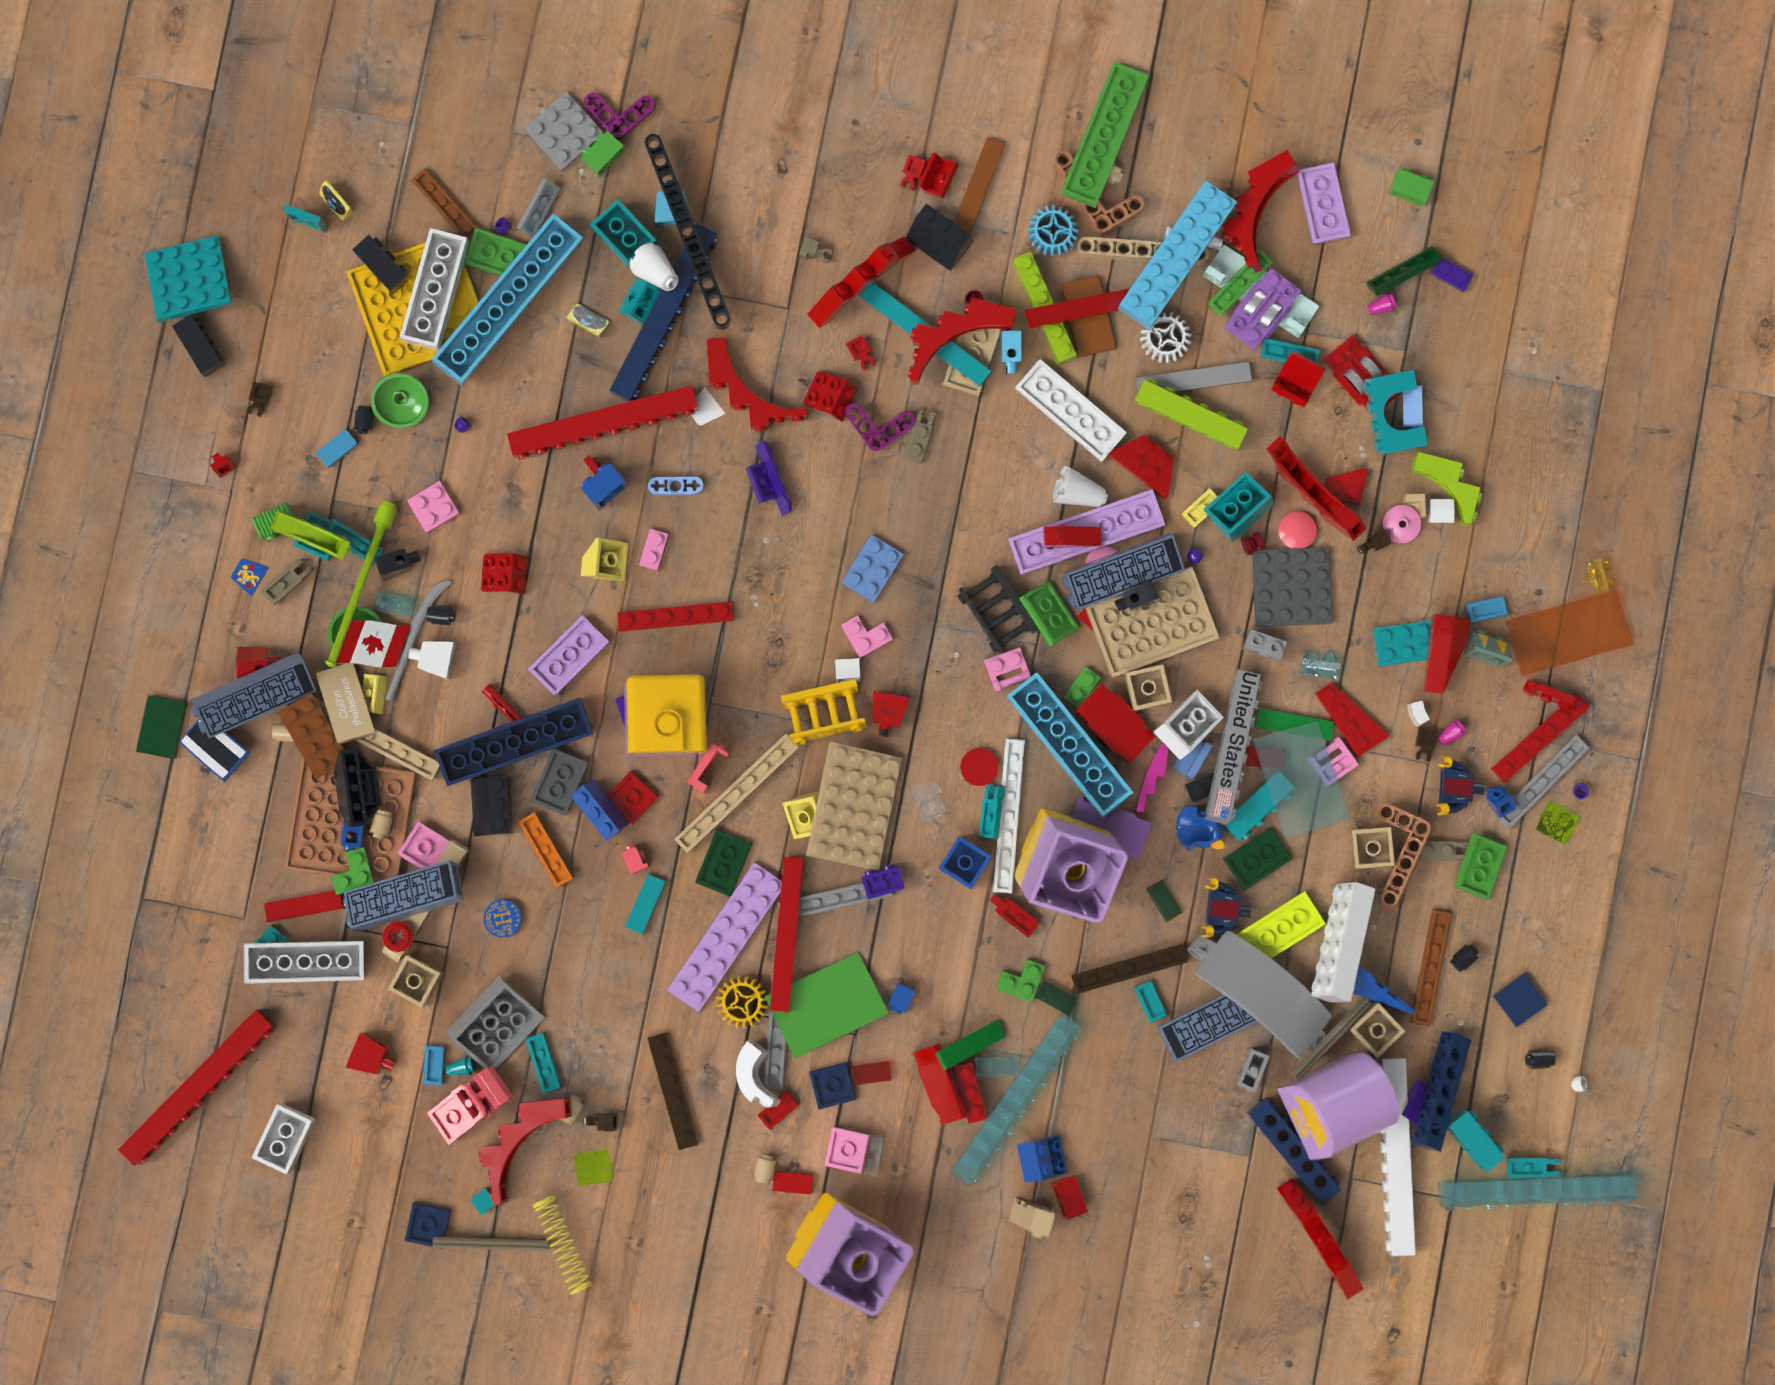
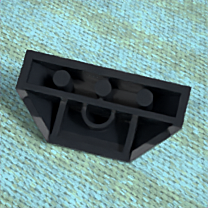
M359 749L340 750L334 769L339 812L349 828L367 826L381 805L376 767Z

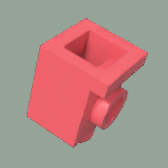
M636 844L625 847V852H622L630 874H635L650 867L648 863L644 864L643 861L646 860L642 849L638 850Z

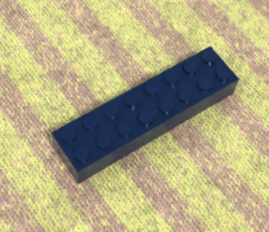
M579 697L436 748L434 752L448 787L593 735L594 731L582 698Z

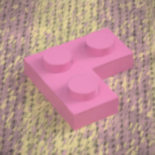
M858 615L841 625L859 658L866 656L893 640L884 623L867 632Z

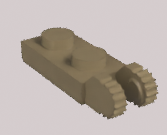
M920 407L917 419L912 427L903 456L905 459L922 463L936 414L935 411H931L928 424L920 423L925 412V408Z
M304 557L285 569L261 590L274 606L314 571L310 566L300 575L296 573V570L305 564L306 560Z
M1416 842L1417 851L1420 847L1418 842ZM1427 842L1419 862L1456 861V859H1463L1465 854L1456 855V847L1467 848L1469 842Z

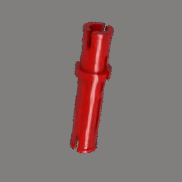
M488 684L481 691L493 703L492 706L494 708L497 707L511 722L523 718L505 700L506 697L504 695L501 696L491 684Z

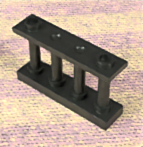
M995 565L990 569L991 574L989 578L967 592L962 587L959 588L958 592L960 594L957 596L963 605L967 604L991 641L988 644L994 653L998 652L1000 655L1003 653L1001 646L1025 631H1030L1031 634L1038 631V627L999 566ZM993 583H999L1002 588L1000 593L975 608L970 598ZM1009 599L1012 603L1011 609L985 624L980 614L1002 600ZM1014 615H1019L1023 620L1021 625L996 641L991 630Z

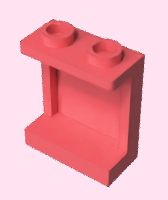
M712 743L687 782L706 794L709 787L700 781L718 754H722L728 759L730 758L728 748L720 743L717 746Z

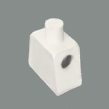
M423 641L421 649L410 648L409 659L418 660L417 668L449 680L456 644L454 642Z

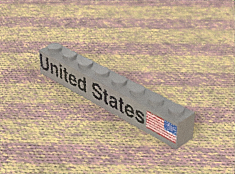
M1238 669L1234 675L1205 820L1226 825L1230 820H1234L1236 809L1233 808L1234 801H1238L1240 793L1237 787L1238 783H1241L1243 779L1241 767L1245 765L1247 760L1245 748L1246 746L1249 747L1251 736L1248 735L1249 729L1253 728L1255 717H1252L1253 710L1256 711L1259 700L1256 699L1257 692L1260 693L1262 687L1260 674Z

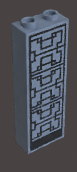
M1168 533L1062 572L1064 577L1061 579L1064 588H1068L1070 595L1067 597L1071 607L1074 606L1075 609L1079 610L1123 594V592L1151 580L1156 582L1183 572L1185 568L1174 535Z
M298 652L191 699L194 705L191 707L194 717H199L201 721L198 723L202 734L206 732L210 739L314 693L316 688L304 660Z
M449 860L345 891V898L343 899L348 913L347 924L350 929L359 932L464 901L458 865Z
M1221 994L1157 1026L1174 1062H1178L1258 1021L1231 999Z

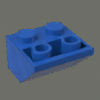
M1060 1135L1017 1144L1025 1183L1043 1181L1067 1173Z

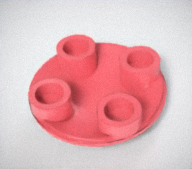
M1295 511L1283 517L1279 524L1278 532L1284 545L1292 549L1308 547L1314 541L1317 527L1310 515Z

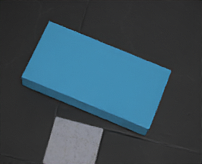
M345 429L316 453L325 465L330 468L355 448L358 443Z
M1504 596L1465 605L1470 623L1508 615Z
M425 1046L423 1084L443 1085L446 1046Z

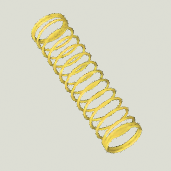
M552 1195L550 1197H547L541 1201L532 1204L533 1208L541 1206L537 1208L534 1212H539L554 1207L553 1209L539 1216L537 1219H542L557 1214L556 1216L542 1223L540 1226H545L560 1221L556 1225L545 1230L543 1233H548L563 1228L559 1232L548 1237L546 1240H551L563 1235H567L562 1239L558 1240L557 1242L551 1244L549 1247L551 1248L566 1242H570L562 1248L556 1250L552 1254L554 1255L569 1249H573L555 1260L557 1262L569 1257L576 1256L570 1261L558 1267L559 1269H561L569 1265L579 1263L578 1265L574 1266L568 1271L562 1273V1276L582 1270L578 1274L574 1275L573 1277L565 1281V1283L585 1277L584 1279L570 1286L567 1289L570 1290L569 1293L570 1295H572L592 1286V1282L590 1281L580 1284L581 1282L586 1280L589 1277V1275H582L576 1277L583 1273L586 1270V1268L583 1267L575 1269L583 1263V1261L581 1260L572 1262L573 1260L578 1258L580 1254L577 1253L569 1255L570 1253L576 1250V1246L564 1249L565 1247L572 1244L574 1241L573 1239H570L561 1242L562 1240L569 1237L571 1233L567 1232L557 1235L565 1229H567L568 1226L564 1225L554 1228L562 1222H564L565 1219L561 1218L551 1221L562 1213L561 1211L548 1214L559 1206L558 1204L545 1207L556 1199L555 1195Z

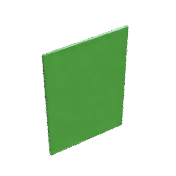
M858 952L792 983L789 1013L772 1011L795 1059L889 1014ZM771 994L764 996L769 1007L771 1001Z

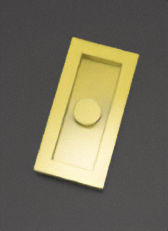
M1209 488L1181 515L1195 528L1207 517L1204 509L1217 498V495Z

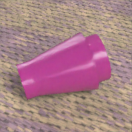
M1386 293L1371 304H1368L1367 307L1370 314L1374 315L1393 311L1394 308H1397L1392 293L1388 295Z
M1457 719L1454 722L1452 721L1437 738L1446 746L1465 736L1464 733L1467 730Z

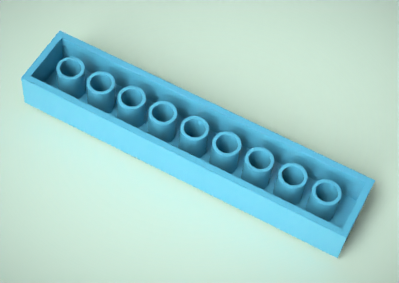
M552 214L434 355L432 362L463 387L583 243V237L555 214Z

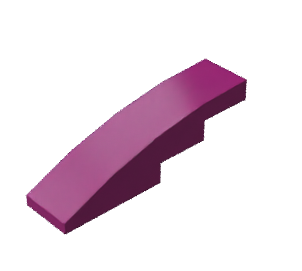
M1163 742L1145 773L1138 795L1136 813H1144L1146 795L1153 796L1155 794L1157 777H1165L1169 748Z

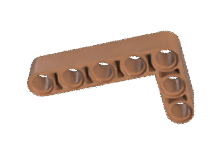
M1060 151L1056 154L1054 165L1065 183L1074 159L1069 152ZM1060 158H1066L1068 160V163L1062 165L1058 162V160ZM1138 195L1129 197L1107 211L1098 201L1096 206L1098 211L1095 213L1088 211L1089 205L1076 201L1094 232L1101 236L1110 233L1140 215L1144 207V201ZM1136 202L1140 208L1134 210L1130 207V204ZM1121 212L1124 217L1116 219L1114 213ZM1103 221L1108 227L1101 229L1097 223Z
M1382 804L1377 811L1379 818L1410 832L1381 895L1382 904L1385 907L1392 908L1399 905L1433 828L1427 820L1396 806ZM1386 807L1392 810V815L1389 818L1383 816V810ZM1404 815L1410 818L1407 826H1403L1400 823V819ZM1421 823H1425L1428 828L1424 834H1420L1418 831V826ZM1413 841H1417L1420 846L1416 852L1410 849V844ZM1406 858L1410 859L1412 863L1409 869H1404L1402 866V861ZM1397 876H1401L1404 881L1400 887L1394 884V879ZM1390 893L1395 896L1393 904H1388L1386 901V896Z

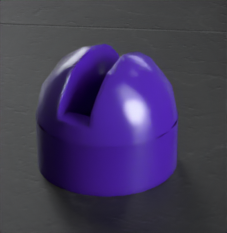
M502 217L496 221L494 228L501 234H507V230H511V224L505 217Z
M460 416L454 425L460 433H464L471 428L470 423L463 416Z
M1191 548L1188 552V560L1193 564L1199 563L1204 557L1201 552L1194 548Z
M1578 783L1573 788V794L1578 799H1585L1589 794V789L1585 784ZM1579 787L1583 789L1585 793H1581L1580 791L1576 790V788Z

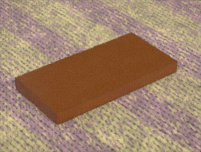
M1099 275L1061 284L1065 301L1103 294ZM1108 313L1070 321L1078 358L1116 349Z

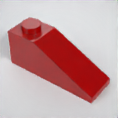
M1044 526L1043 546L1044 548L1101 547V527Z

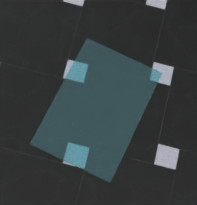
M1318 721L1253 739L1284 839L1350 820Z

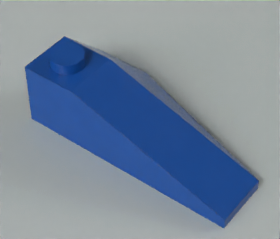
M1358 966L1353 994L1410 1014L1415 1012L1414 1009L1394 994L1392 995L1387 987L1379 982L1376 983V978Z

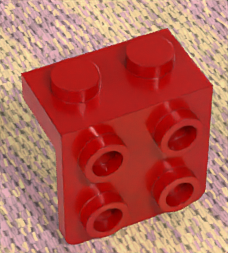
M1291 352L1271 390L1277 395L1289 399L1295 405H1300L1304 408L1322 377L1325 368L1297 352Z
M818 371L803 404L806 407L827 413L837 421L843 422L846 416L845 408L852 402L858 387L847 379Z
M513 553L485 554L483 556L481 591L525 594L528 557Z

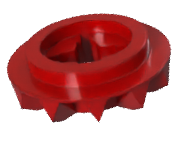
M401 921L388 924L382 935L384 945L393 952L407 950L412 945L414 937L412 928ZM402 929L401 936L406 940H398L394 944L396 938L391 933H399Z

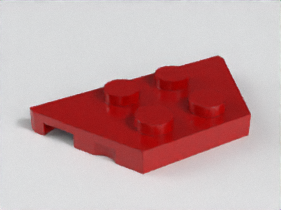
M1142 435L1107 454V456L1150 489H1153L1163 499L1168 497L1174 457L1146 435Z

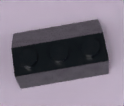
M927 203L915 217L906 236V239L912 245L950 272L973 243L971 234Z
M509 776L470 779L474 837L513 834Z

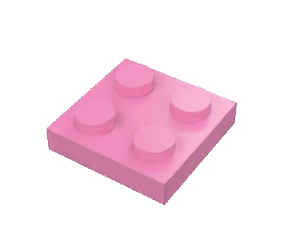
M440 481L407 500L427 534L460 514Z
M418 821L397 855L422 869L435 865L450 841Z
M832 1127L825 1166L863 1174L871 1135Z

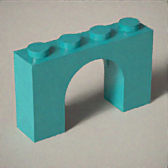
M1414 370L1365 379L1363 388L1365 394L1368 395L1367 410L1372 416L1370 426L1372 432H1375L1376 440H1374V447L1378 454H1388L1428 445L1424 426L1396 430L1386 422L1384 417L1385 403L1392 395L1417 389Z

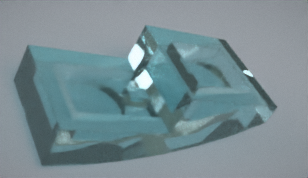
M1017 1056L975 1058L976 1077L1018 1076Z

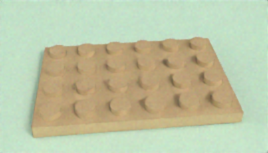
M1193 567L1153 582L1160 601L1133 612L1129 608L1118 612L1114 601L1125 597L1124 594L1085 607L1111 678L1219 639ZM1137 595L1131 598L1133 603L1139 600Z
M829 742L806 856L879 871L902 758Z

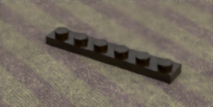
M1183 944L1077 973L1071 975L1075 992L1079 994L1184 964L1188 960Z
M667 1033L647 1038L678 1149L682 1150L696 1146L698 1142Z

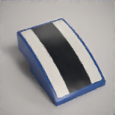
M198 719L180 739L179 743L225 782L250 752L228 731L209 739L206 732L202 734L198 723L201 721Z

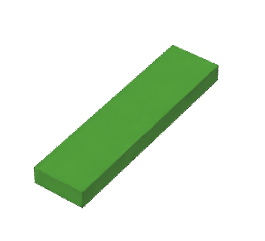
M1260 249L1257 252L1263 270L1255 273L1253 268L1249 269L1247 264H1245L1207 303L1220 317L1272 265L1273 261Z

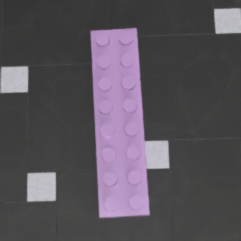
M1152 489L1047 525L1101 527V547L1044 548V527L1011 537L1008 541L1020 575L1161 528L1165 526V522Z
M754 862L667 991L700 1012L781 893L782 881Z

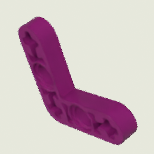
M589 93L584 99L585 106L589 112L616 139L624 138L653 113L655 109L654 100L650 96H643L618 117L598 94ZM591 98H592V100L597 99V100H596V103H597V105L600 107V109H599L598 111H597V108H596L593 104L590 105V101H589V100H590ZM643 102H646V103H649V102H650V104H649V105H650V108L647 109V108L645 107L644 109H642V108H643V104H642V103H643ZM638 107V109L641 110V112H642L643 115L641 116L640 113H639V111L636 110L635 108ZM602 112H609L611 114L610 119L603 121L600 118ZM635 113L637 120L629 122L627 120L628 114ZM622 120H624L626 125L629 126L628 128H626V126L624 125L621 128L622 133L620 134L618 132L614 133V127L617 126L618 128H620L623 125Z
M850 403L845 408L846 417L866 445L873 451L883 449L915 424V416L911 412L903 411L877 429L859 404ZM850 408H858L856 411L858 416L864 415V418L858 420L855 415H850ZM904 415L910 416V423H903L901 425L903 429L900 431L899 426L894 422L897 420L898 423H901L904 420ZM864 421L870 425V429L867 432L860 430V424ZM888 426H894L896 428V433L894 436H888L886 434V429ZM882 431L883 436L888 440L885 442V440L882 439L878 442V447L875 445L872 446V439H879L880 437H882L879 434Z

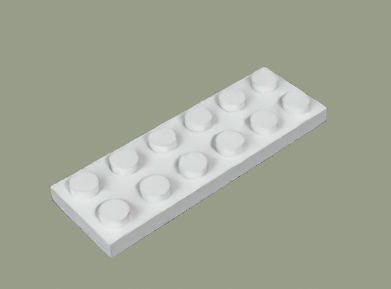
M1041 359L1015 387L1019 393L1101 462L1127 434L1126 431Z

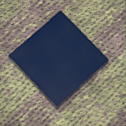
M1525 973L1493 995V998L1515 1027H1518L1548 1005Z
M847 1062L809 1072L818 1110L856 1100Z
M413 1202L405 1241L433 1247L434 1237H446L451 1210Z

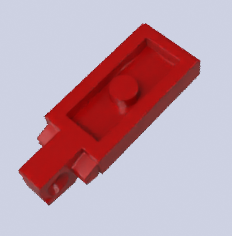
M1527 680L1523 688V692L1531 697L1536 695L1544 702L1556 703L1563 710L1567 711L1570 709L1574 711L1577 706L1575 697L1540 683L1539 685Z
M993 895L990 899L997 906L995 911L998 915L1027 938L1030 937L1040 924V922L1011 899L1004 897L1001 900L996 895Z

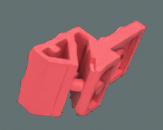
M489 1066L474 1075L468 1084L464 1082L453 1090L448 1097L427 1112V1114L449 1145L477 1123L491 1116L514 1098V1096L494 1067Z

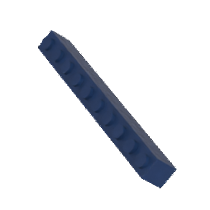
M696 222L695 227L709 261V253L711 249L714 250L719 241L717 239V232ZM698 246L690 248L691 253H697L700 250ZM683 247L673 266L679 279L677 286L671 291L661 289L610 388L611 394L627 402L638 399L641 393L639 389L641 384H645L650 375L648 371L651 366H655L658 360L656 355L659 349L663 350L667 342L665 338L668 332L672 333L676 324L674 322L675 318L682 314L684 310L683 303L685 299L688 300L693 292L691 287L694 282H698L685 247ZM700 263L696 269L700 271L702 266H706V264Z

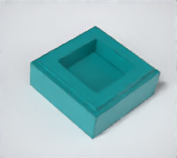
M487 1188L470 1199L480 1215H483L495 1206Z

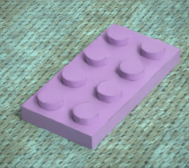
M1329 163L1299 170L1297 178L1312 245L1349 238L1351 235L1335 164Z
M582 615L528 670L556 697L610 642Z

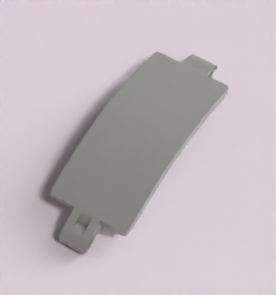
M1226 931L1217 943L1202 937V935H1198L1187 949L1193 957L1200 959V961L1203 960L1195 971V974L1201 980L1248 1012L1298 1059L1302 1058L1308 1049L1311 1052L1326 1037L1322 1029L1332 1017L1330 1012L1316 997H1312V993L1289 972L1244 939L1230 931Z

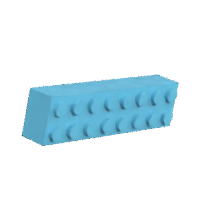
M1205 180L1121 301L1118 310L1147 330H1150L1230 215L1237 201Z
M1035 673L1007 695L1008 701L1103 819L1133 796V791L1038 673Z

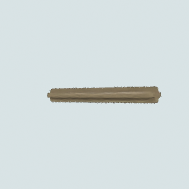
M1363 997L1291 1072L1295 1080H1300L1372 1006L1370 999Z
M434 1237L433 1247L548 1251L549 1240Z

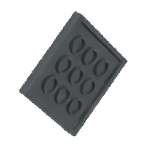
M1328 547L1254 551L1251 559L1255 627L1332 624Z

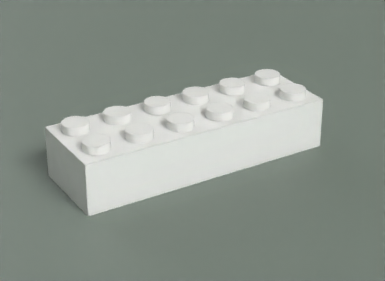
M430 228L400 334V339L403 342L439 351L441 348L470 244L467 237Z
M1357 882L1336 884L1332 893V905L1328 911V923L1324 929V941L1320 947V959L1316 965V977L1312 984V997L1328 1002H1351L1375 888Z
M363 941L244 943V983L364 980Z

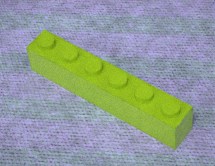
M1031 251L1014 258L1012 262L1031 307L1035 308L1054 304ZM1063 323L1041 327L1057 366H1061L1076 358V352Z
M1152 379L1142 381L1133 400L1134 403L1235 451L1239 449L1248 428L1244 427L1245 424L1236 419L1233 422L1227 419L1228 416L1222 412L1217 411V413L1210 411V407L1200 403L1197 405L1188 396L1183 395L1180 397L1175 394V390L1169 387L1163 389L1158 386V382Z

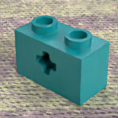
M635 279L618 312L631 321L644 324L661 290L648 281Z

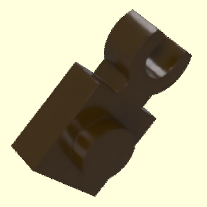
M253 382L248 400L253 401V404L248 407V414L251 415L253 409L257 408V416L262 417V405L268 406L273 391L272 386Z
M1418 727L1415 746L1420 747V750L1415 755L1416 760L1420 759L1422 753L1426 755V762L1431 760L1429 749H1435L1438 730Z

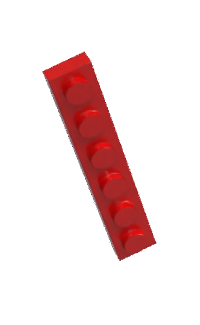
M732 602L618 612L619 632L732 622Z
M1578 693L1572 696L1575 697L1577 703L1574 711L1570 709L1566 711L1561 708L1556 710L1491 768L1503 783L1510 779L1590 708Z

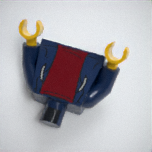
M1441 755L1440 757L1444 759V763L1439 764V767L1446 768H1441L1439 804H1436V807H1441V813H1437V815H1446L1465 809L1469 802H1473V794L1484 795L1485 785L1474 783V774H1470V770L1463 764L1453 760L1450 756Z
M1208 877L1207 879L1211 881V885L1205 886L1206 889L1210 890L1208 893L1206 924L1201 926V928L1206 929V934L1202 935V937L1223 935L1226 931L1233 930L1235 925L1239 924V917L1250 918L1251 906L1240 905L1241 897H1238L1237 891L1226 883Z

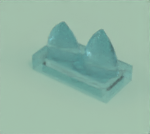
M376 592L373 610L412 618L415 599Z
M1331 649L1324 654L1321 661L1310 650L1304 655L1299 666V674L1337 679L1340 671V663L1337 662V658Z

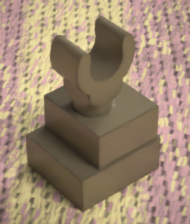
M805 237L798 258L806 260L807 256L813 259L817 256L822 262L829 263V260L825 259L823 255L825 253L832 254V251L830 249L819 250V242Z

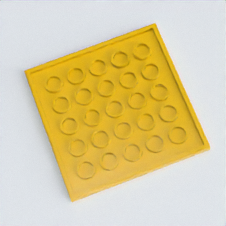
M426 242L392 254L396 258L394 262L397 266L402 264L409 272L407 277L410 279L394 295L365 264L346 271L384 376L400 373L430 362L438 352L405 343L400 339ZM465 264L441 347L479 303Z

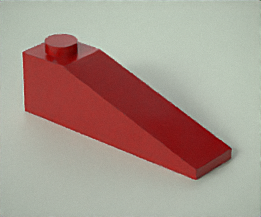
M1443 614L1431 616L1424 692L1444 694L1468 641L1470 620Z

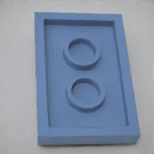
M871 534L841 584L874 603L904 554Z

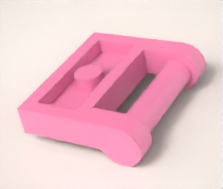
M1020 647L984 660L995 692H999L1007 686L1028 680L1031 677ZM1022 669L1023 673L999 682L996 678L1013 670Z
M1339 737L1335 738L1332 744L1316 755H1311L1307 758V761L1326 787L1359 765ZM1336 749H1340L1341 754L1320 767L1319 761Z

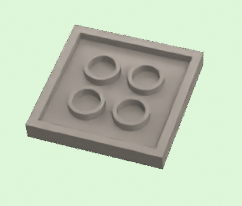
M567 92L524 128L527 134L561 171H564L580 157L588 146L591 147L595 143L597 136L603 133Z

